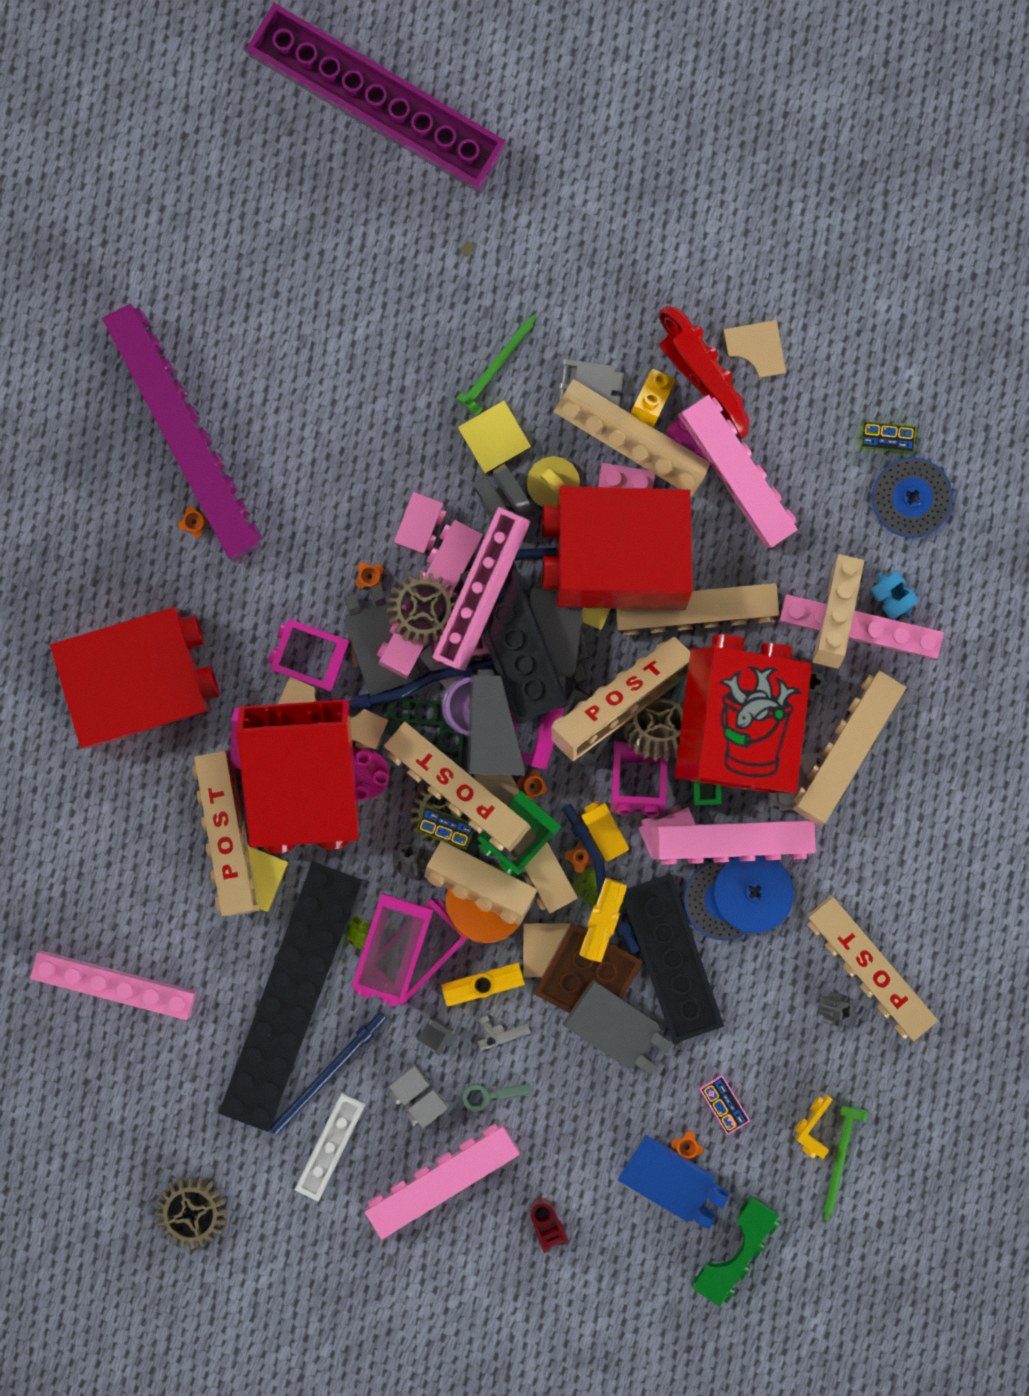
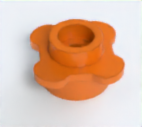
M189 506L185 509L186 514L179 521L178 526L180 530H187L194 537L198 538L203 535V528L209 521L205 513H200L196 511L195 507ZM193 519L197 521L196 524H192Z
M365 562L360 563L357 567L359 578L356 580V586L363 589L364 587H373L380 584L382 587L380 579L384 568L380 564L372 566L367 565ZM368 574H372L371 579L367 578Z
M536 770L530 771L529 775L524 778H518L516 782L517 787L521 788L522 792L532 801L534 797L545 794L547 791L546 784L540 777V773Z
M581 841L578 842L577 847L573 850H567L565 853L566 860L571 861L574 871L577 873H582L585 867L589 864H594ZM580 854L583 855V859H582V860H580V859L578 858V856H579Z
M687 1131L680 1139L675 1138L671 1142L672 1148L688 1160L696 1155H701L703 1152V1147L696 1142L695 1133L692 1131ZM685 1145L690 1146L688 1150H686L684 1147Z

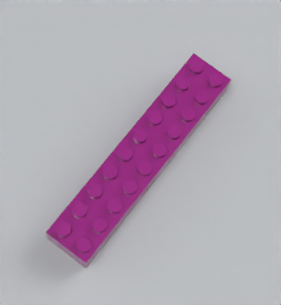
M273 3L246 48L251 58L476 192L480 191L506 147V140L276 3Z
M129 303L103 317L102 320L227 557L235 561L262 547L259 540L263 539L259 529L253 522L250 524L246 518L250 515L248 508L241 498L236 499L234 493L238 490L229 475L224 476L222 469L226 467L216 451L212 452L209 448L213 444L210 436L203 427H198L196 422L200 421V418L195 408L190 403L186 404L184 400L188 395L178 379L174 380L171 376L176 373L172 364L165 355L161 357L159 351L163 350L162 345L152 331L148 332L147 327L151 325L140 307L135 309Z

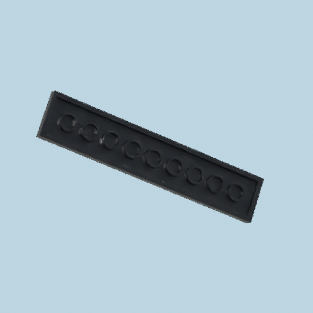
M312 861L218 1114L266 1132L270 1131L363 881L362 879Z

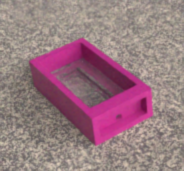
M381 893L351 988L356 989L355 994L370 998L372 994L381 997L382 1003L396 1007L397 1003L403 1004L433 913L432 908Z
M431 898L424 905L425 907L432 908L433 913L403 1004L468 939L454 928L448 918L445 903L440 898L436 901ZM415 916L375 955L369 975L376 982L388 986L395 984L415 923Z

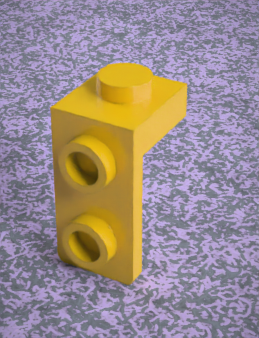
M651 369L630 414L654 428L676 381L675 378L656 369Z
M597 800L584 807L585 813L581 814L605 861H610L629 850L605 802L599 804Z
M827 1094L823 1098L820 1096L816 1098L810 1107L813 1112L807 1120L802 1118L794 1130L797 1133L795 1136L796 1140L804 1145L801 1150L814 1159L817 1155L824 1159L829 1152L826 1146L808 1134L833 1100Z

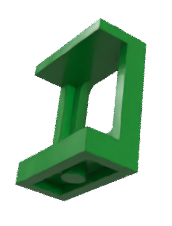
M521 790L508 803L507 807L526 821L536 833V838L515 861H511L489 842L491 836L485 831L477 838L481 842L478 847L487 856L491 857L494 854L501 860L498 865L509 875L513 872L519 875L522 869L561 827Z

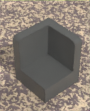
M431 1016L417 1040L435 1050V1053L440 1056L454 1030Z

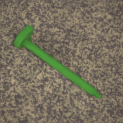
M532 315L529 320L523 323L468 394L460 393L457 396L456 401L469 412L478 416L483 410L476 405L474 400L534 326L533 323L537 319L536 316Z
M841 1105L840 1114L845 1116L823 1210L825 1212L824 1220L829 1221L830 1213H833L854 1119L867 1120V1110Z

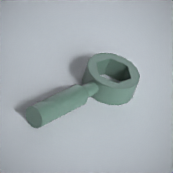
M472 1084L463 1093V1103L467 1109L478 1112L487 1106L489 1099H505L529 1095L528 1084L499 1088L493 1092H488L480 1084ZM471 1090H481L485 1097L481 1105L470 1104L467 1096Z

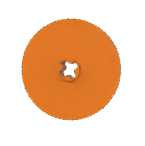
M489 864V865H491V866H493V867H495V868L501 870L502 872L508 874V873L505 872L501 867L496 866V865ZM447 889L445 906L448 918L454 928L464 937L480 943H494L509 937L518 928L519 925L515 923L509 924L503 921L500 915L492 911H483L476 906V903L468 899H460L451 890Z

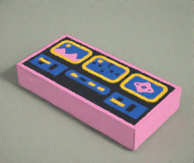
M722 1074L699 1088L727 1135L750 1122V1119Z

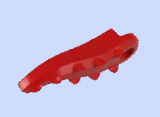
M665 306L658 316L661 325L667 332V337L659 343V347L703 396L709 395L711 399L713 397L717 399L723 409L720 413L726 420H730L738 432L735 434L739 440L743 439L748 434L750 420L743 408V398L735 391L731 383V372L727 369H722L717 362V350L714 347H707L702 340L704 330L701 327L693 326L689 318L680 309Z

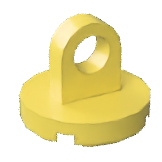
M551 456L542 458L533 465L528 473V493L532 500L542 508L543 505H556L560 486H580L577 470L572 463L561 457Z

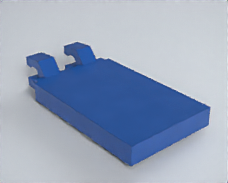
M646 1134L618 1177L619 1182L686 1222L688 1220L692 1222L694 1219L698 1224L707 1229L713 1224L716 1213L704 1206V1202L708 1198L711 1203L723 1209L730 1193L713 1182L715 1175Z

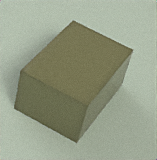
M467 241L460 252L468 257L475 246Z

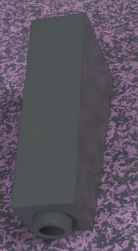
M478 670L477 675H471L467 773L525 776V769L501 676H494V670Z

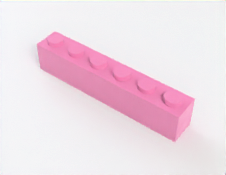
M709 395L704 396L677 415L708 462H710V465L765 548H772L798 530L794 525L797 521L791 511L788 509L785 511L780 501L782 498L774 487L770 488L765 481L767 475L760 465L755 466L751 460L752 452L744 442L740 443L735 434L738 432L730 420L726 421L720 413L723 411L720 403L714 397L711 399Z
M498 507L432 658L453 668L466 670L531 521Z
M455 519L451 526L446 524L439 537L443 540L439 550L433 548L426 561L431 565L426 573L421 571L423 573V580H427L429 573H433L432 581L436 583L438 578L442 577L443 582L440 586L444 588L447 584H451L452 587L447 594L453 593L461 578L460 574L467 567L483 534ZM418 588L416 591L421 597H429L435 594L434 591L426 588ZM406 598L402 609L406 611L403 615L404 619L413 610L408 598ZM442 599L433 607L437 619H439L445 608ZM430 603L424 606L416 604L419 608L414 616L421 612L430 613L427 611ZM418 620L411 624L412 627L421 630L434 628L423 620ZM396 623L392 625L389 631L393 634L390 642L386 643L384 641L376 656L381 658L378 665L407 680L424 648L423 638L419 637L417 645L412 644L414 638L412 635H409L406 641L402 640L405 631L402 630L400 633L395 634L394 630L399 626Z
M786 594L783 596L777 622L820 632L827 604ZM854 611L849 639L930 659H937L944 632Z
M810 820L651 826L652 859L661 860L663 865L677 864V859H687V863H704L703 858L713 857V862H730L729 857L739 856V861H755V856L765 855V860H781V855L791 854V859H807V853H816L815 823Z
M45 951L37 952L30 977L32 980L188 1020L191 1017L197 991Z
M495 1123L482 1131L484 1136L476 1141L473 1138H469L459 1145L461 1150L451 1155L450 1152L443 1154L436 1159L437 1165L430 1169L427 1166L422 1167L413 1173L415 1178L408 1183L402 1180L390 1188L392 1191L385 1197L379 1194L367 1202L369 1207L365 1209V1214L381 1240L520 1155L519 1149L505 1126L502 1124L497 1127Z

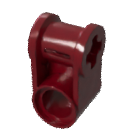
M538 1198L533 1201L530 1207V1215L543 1252L546 1253L549 1248L561 1243L568 1244L567 1234L561 1220L559 1221L551 1201L546 1198ZM544 1206L550 1212L548 1216L540 1218L535 1214L537 1208Z

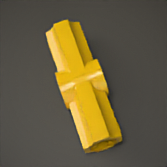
M605 878L597 904H594L587 925L588 931L580 950V956L602 962L610 935L613 936L620 915L618 911L627 890L626 884Z
M517 962L442 983L441 987L448 1007L523 986L525 982L520 964ZM481 977L487 978L491 983V987L487 991H479L475 984L476 980Z

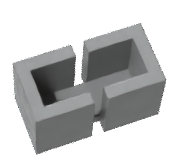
M416 1064L390 1083L389 1088L392 1091L389 1092V1095L397 1105L402 1103L408 1109L406 1116L414 1126L419 1124L422 1128H425L446 1111L449 1105L434 1087L412 1104L411 1100L430 1085L429 1080Z

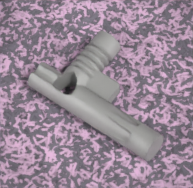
M488 1015L478 1018L485 1038L477 1041L480 1051L531 1034L528 1023L504 1031L502 1024L491 1027ZM488 1037H493L496 1042L489 1045L487 1043Z

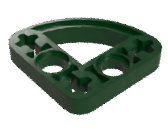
M405 698L388 704L387 719L389 720L388 728L391 737L399 729V722L440 725L438 749L441 752L444 750L449 753L458 751V758L452 756V761L461 768L463 734L455 732L446 723L444 716H441V722L436 721L438 716L437 704L442 705V701ZM397 702H401L404 708H411V702L416 703L414 709L415 720L409 719L410 713H403L401 718H397L396 713L392 712V707H397ZM424 704L431 705L434 709V715L429 720L420 718L418 713L419 708ZM455 733L458 736L459 743L455 748L450 749L444 745L443 738L446 734Z

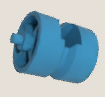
M898 570L888 576H883L881 572L878 573L876 576L879 579L877 581L879 584L872 587L869 592L877 602H883L884 606L882 609L889 619L894 620L901 614L902 616L906 615L907 618L911 617L910 607L919 601L913 590L904 587L906 581Z

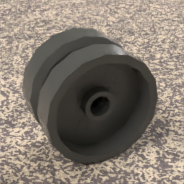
M505 464L493 471V478L498 485L497 489L485 477L472 484L480 497L481 505L491 520H493L498 507L507 511L512 509L516 515L525 519L535 515L530 502Z

